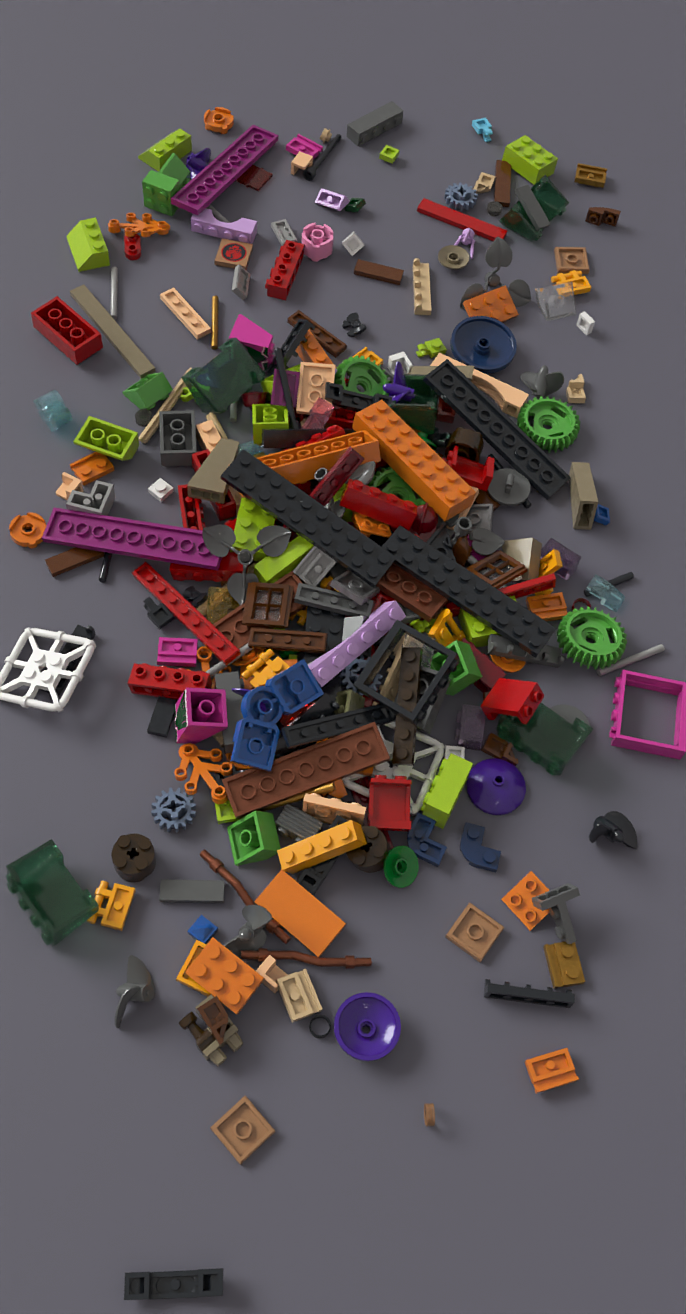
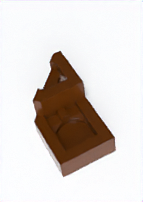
M468 534L464 537H459L452 549L456 562L465 567L470 557V552L473 551L472 546H469L467 540Z
M492 732L489 733L481 751L496 759L505 760L514 766L518 764V759H515L512 750V742L508 744V742Z
M215 996L198 1007L197 1010L218 1044L221 1045L229 1018L218 997Z

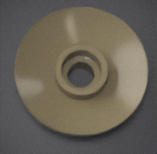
M448 245L440 249L438 260L446 268L461 269L468 264L469 254L460 246Z

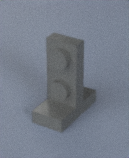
M569 883L531 899L534 907L542 911L549 909L551 917L555 920V933L557 937L571 944L577 940L566 901L580 896L578 887Z

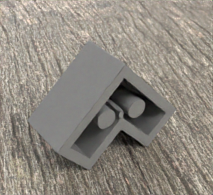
M96 480L90 494L72 490L66 503L67 509L108 516L116 498L114 484Z

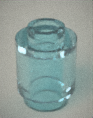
M253 440L239 444V454L243 449L251 455L263 452L262 446L254 444Z

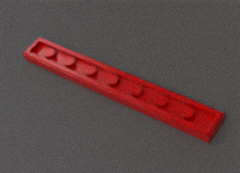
M144 562L132 572L133 577L160 603H163L226 666L241 654L240 650L147 562Z

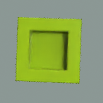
M386 145L380 152L379 159L393 164L399 156V150Z

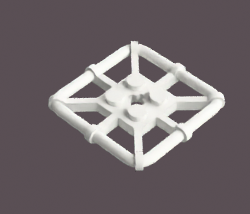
M28 627L24 629L25 632L20 636L10 656H7L4 661L5 665L0 672V700L20 704L24 708L33 707L46 711L61 712L68 703L78 682L83 679V672L94 653L96 644L93 640L69 635L64 631L54 632L39 628L30 629ZM34 636L54 639L55 642L50 651L39 649ZM29 638L33 649L32 655L28 662L17 660ZM64 642L83 645L67 654L59 653ZM83 656L75 671H66L69 662ZM12 667L23 669L19 678L3 685ZM45 667L48 668L47 670H44V671L41 673V670H42L43 668H45ZM60 679H70L61 699H59L56 687ZM23 685L30 687L27 694L23 697L8 694ZM38 690L50 691L54 704L34 700Z
M395 722L384 724L395 730ZM377 726L389 754V761H391L394 743L385 740L379 726ZM416 731V739L433 747L416 752L414 763L415 760L435 754L427 774L412 769L413 766L397 765L390 768L389 763L386 761L374 766L371 776L374 778L375 775H386L387 779H395V776H406L408 779L410 776L424 782L415 803H413L410 796V814L412 816L417 815L423 805V800L427 792H429L445 749L443 743ZM355 773L342 778L346 788L369 798L368 788L352 782L367 775Z

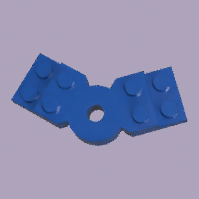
M304 659L266 680L265 686L254 688L244 695L241 702L243 719L236 723L232 741L234 742L231 762L271 771L280 733L275 723L279 721L282 714H292L324 694ZM261 702L266 706L265 712L260 709Z

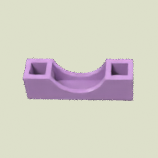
M205 208L198 216L192 215L191 231L221 239L252 244L257 234V221L241 218L232 223H225L217 220L213 216L211 209Z

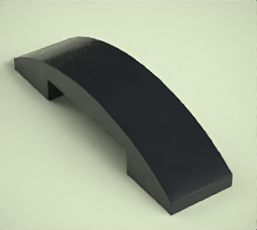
M330 382L325 383V400L338 407L359 412L383 400L392 409L391 396L378 393L374 396L343 390V385Z
M337 815L330 828L345 823L348 820ZM339 856L304 869L297 882L314 896Z
M223 1268L125 1273L124 1300L223 1296Z

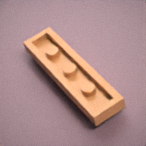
M175 288L160 294V299L197 340L211 333L209 325Z

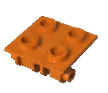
M352 510L353 515L351 519L354 522V527L368 538L371 534L387 538L392 535L388 524Z
M532 871L501 899L530 931L550 913L549 909L542 911L533 906L531 898L550 890Z

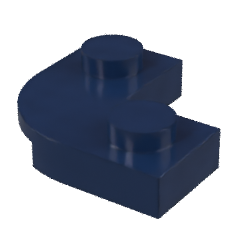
M417 813L411 830L408 832L407 845L415 852L417 858L438 867L447 847L429 839L436 821Z
M465 822L460 842V851L469 862V865L496 873L501 851L481 846L485 827Z

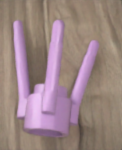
M466 228L454 245L458 246L460 242L464 245L470 244V259H473L475 244L473 238L475 233L472 229Z

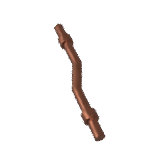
M204 849L200 856L210 865L209 868L215 873H219L234 887L246 906L255 905L241 882L224 867V863L218 858L215 859ZM272 919L265 925V929L272 935L275 934L284 944L291 940V937L280 928L281 925L275 919Z
M258 948V951H241V959H258V962H264L271 955L274 959H293L319 967L354 969V967L372 965L371 958H355L354 955H345V958H319L297 951H268L267 948Z

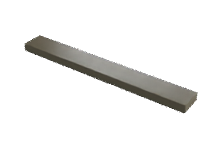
M84 284L70 290V295L141 379L148 374L156 372L152 363Z

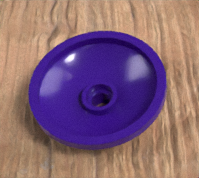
M492 758L477 763L471 769L466 781V790L471 802L481 811L491 815H505L513 812L521 805L526 793V783L522 773L513 764L502 759ZM495 779L501 780L502 783H497Z
M370 992L355 994L346 999L336 1013L334 1020L336 1040L345 1053L357 1060L375 1061L385 1057L394 1049L400 1037L401 1021L399 1014L393 1004L379 994ZM365 1026L369 1027L370 1032L364 1033L362 1028Z

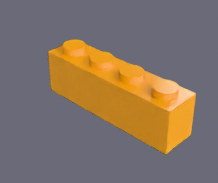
M350 820L277 850L282 870L295 874L367 843L361 824Z

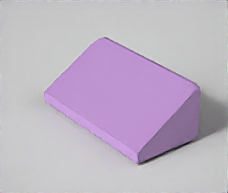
M322 188L315 200L316 204L337 211H341L350 202L346 196Z

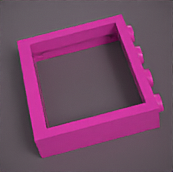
M622 670L620 676L616 677L614 687H617V693L615 692L613 696L615 709L612 711L611 721L614 722L609 732V738H612L611 746L681 760L686 753V682ZM625 685L677 695L674 746L620 735Z

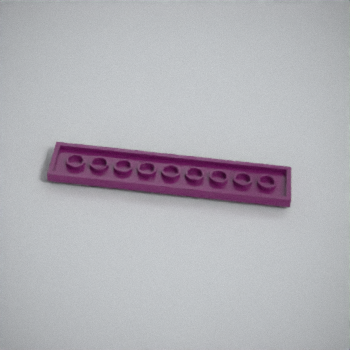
M252 125L171 198V204L198 216L278 141L279 135Z
M55 507L42 536V540L46 543L218 570L222 557L213 555L207 549L203 540L202 530Z

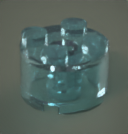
M52 390L33 401L36 408L40 410L38 413L41 419L48 421L46 425L51 432L73 420L68 407L66 408L64 400L56 390Z

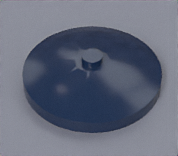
M473 316L462 320L454 328L450 340L451 351L457 361L465 365L474 366V369L485 374L496 373L508 367L515 356L517 348L516 339L512 331L499 320L487 316Z

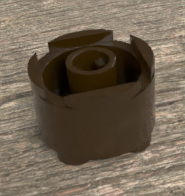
M463 427L456 428L450 436L445 450V457L447 458L450 450L453 451L454 446H458V456L479 462L484 447L482 434L470 429H464Z
M362 826L367 844L346 852L356 868L367 873H374L384 868V860L391 848L384 834L375 826Z
M140 834L122 835L113 846L111 853L115 871L123 880L140 882L154 871L156 857L154 847L149 838Z

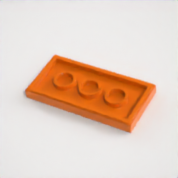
M282 869L254 901L257 905L266 908L273 919L317 957L323 954L347 925Z

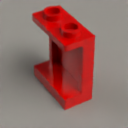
M454 446L453 451L450 450L447 455V464L469 486L487 491L493 479L495 459L488 456L485 464H481L458 456V446Z
M499 678L480 707L488 720H495L498 714L517 716L522 724H527L543 700L544 694L537 682Z
M375 775L374 778L370 779L368 826H375L382 831L409 832L411 830L410 787L412 780H407L406 776H395V779H387L386 775Z

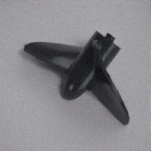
M610 811L605 816L596 818L593 824L594 828L589 834V841L591 843H594L599 836L604 835L611 842L624 843L633 849L637 848L636 831L625 815L617 811Z

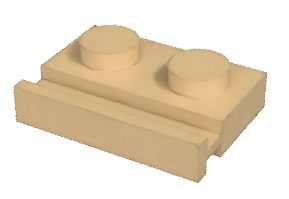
M306 969L276 980L292 1023L322 1011V1006Z

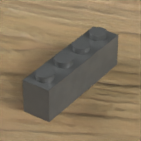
M391 101L347 124V138L357 146H360L400 125L403 120V110Z
M238 671L215 674L216 689L226 691L228 728L222 731L225 754L232 753L234 742L232 741L236 723L243 719L241 712L243 697L231 691L232 688L244 689L243 678H239Z

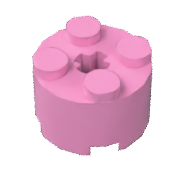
M311 223L304 227L302 233L304 255L311 258L312 261L318 262L320 259L327 258L332 254L333 230L326 224L323 226L316 225V223Z

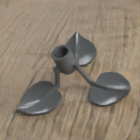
M496 237L485 255L487 264L492 268H497L485 275L486 283L484 290L479 283L472 284L466 289L460 302L462 309H465L464 301L487 292L488 286H505L500 282V277L496 272L500 270L501 266H509L513 255L510 246L502 238ZM521 279L513 280L509 287H507L515 307L524 306L531 300L530 288Z
M371 461L359 465L349 478L359 480L363 484L368 485L374 476L376 463ZM320 468L315 472V479L310 481L311 492L329 472L326 468ZM334 498L330 500L331 503H328L325 507L342 518L345 513V507L340 506V500L334 502Z
M459 514L446 521L449 528L455 526V536L451 541L452 546L458 537H464L469 534V539L473 540V550L480 555L487 556L493 554L505 543L497 534L488 529L476 528L473 530L471 528V520L467 517L459 518ZM438 515V523H437V526H436V527L439 528V526H440L444 521H443V519Z
M219 524L203 529L204 543L213 555L224 557L228 554L229 549L238 554V561L243 565V574H233L227 582V588L230 595L239 605L246 601L248 582H259L255 574H246L247 565L253 561V554L263 548L264 553L268 556L277 557L281 555L288 546L291 536L290 530L281 526L264 527L257 534V540L261 545L253 551L248 549L238 551L232 547L236 541V536L229 526Z

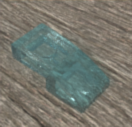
M596 574L586 589L587 592L602 599L600 604L615 612L618 611L625 600V596L617 588Z

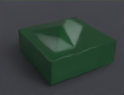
M351 198L350 202L344 207L345 211L358 212L366 204L365 199Z

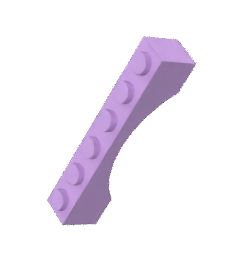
M397 601L383 603L351 636L308 665L320 687H323L392 628L396 620L401 621L406 617Z

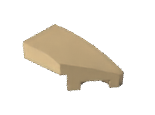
M481 172L474 186L476 194L491 191L496 176Z
M579 374L577 379L569 381L566 389L568 403H585L586 396L583 389L585 382L582 374Z

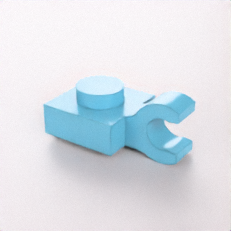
M486 117L472 120V127L478 134H483L484 141H491L492 139L489 135L493 134L491 130L492 125Z

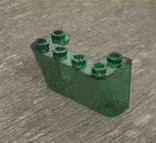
M230 338L219 347L222 352L205 366L194 367L181 377L202 412L219 414L225 412L231 403H236L242 394L248 393L252 390L253 385L264 380L265 372L237 338Z
M540 703L527 724H522L517 716L502 714L496 730L498 732L497 735L505 741L512 742L517 751L524 752L531 761L542 765L549 774L560 776L590 736L593 728L579 718H576L572 725L543 703Z
M52 839L6 866L7 875L5 877L8 881L6 885L12 895L16 894L20 899L18 903L24 912L26 910L31 915L29 919L35 928H40L42 931L41 937L47 946L49 944L53 947L99 911V905L88 889L83 891L64 865L63 854Z

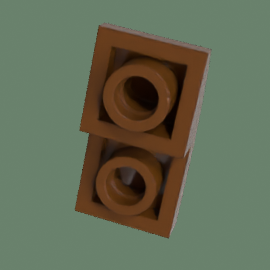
M590 207L585 222L600 226L602 222L616 227L621 211L604 207Z

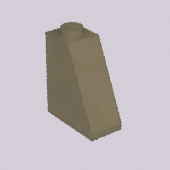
M534 538L504 541L505 543L502 546L503 552L528 568L526 573L512 581L517 584L538 578L542 543Z

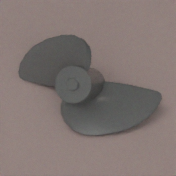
M543 365L537 373L526 371L520 376L522 382L532 390V395L536 396V398H540V396L545 397L558 391L564 383L562 372L549 373L546 365Z
M248 905L243 908L242 915L247 922L239 929V935L224 945L237 957L241 956V951H258V948H262L265 944L266 933L263 929L272 920V915L266 908L259 905Z
M133 955L128 957L127 983L116 989L117 995L121 997L115 1014L116 1028L120 1027L129 1001L149 1002L155 998L154 983L147 967L140 959Z

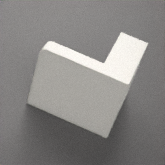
M354 231L342 241L343 246L352 256L364 246V243Z
M405 352L389 356L387 368L390 373L394 375L396 362L399 361L403 367L406 379L407 373H411L413 365Z

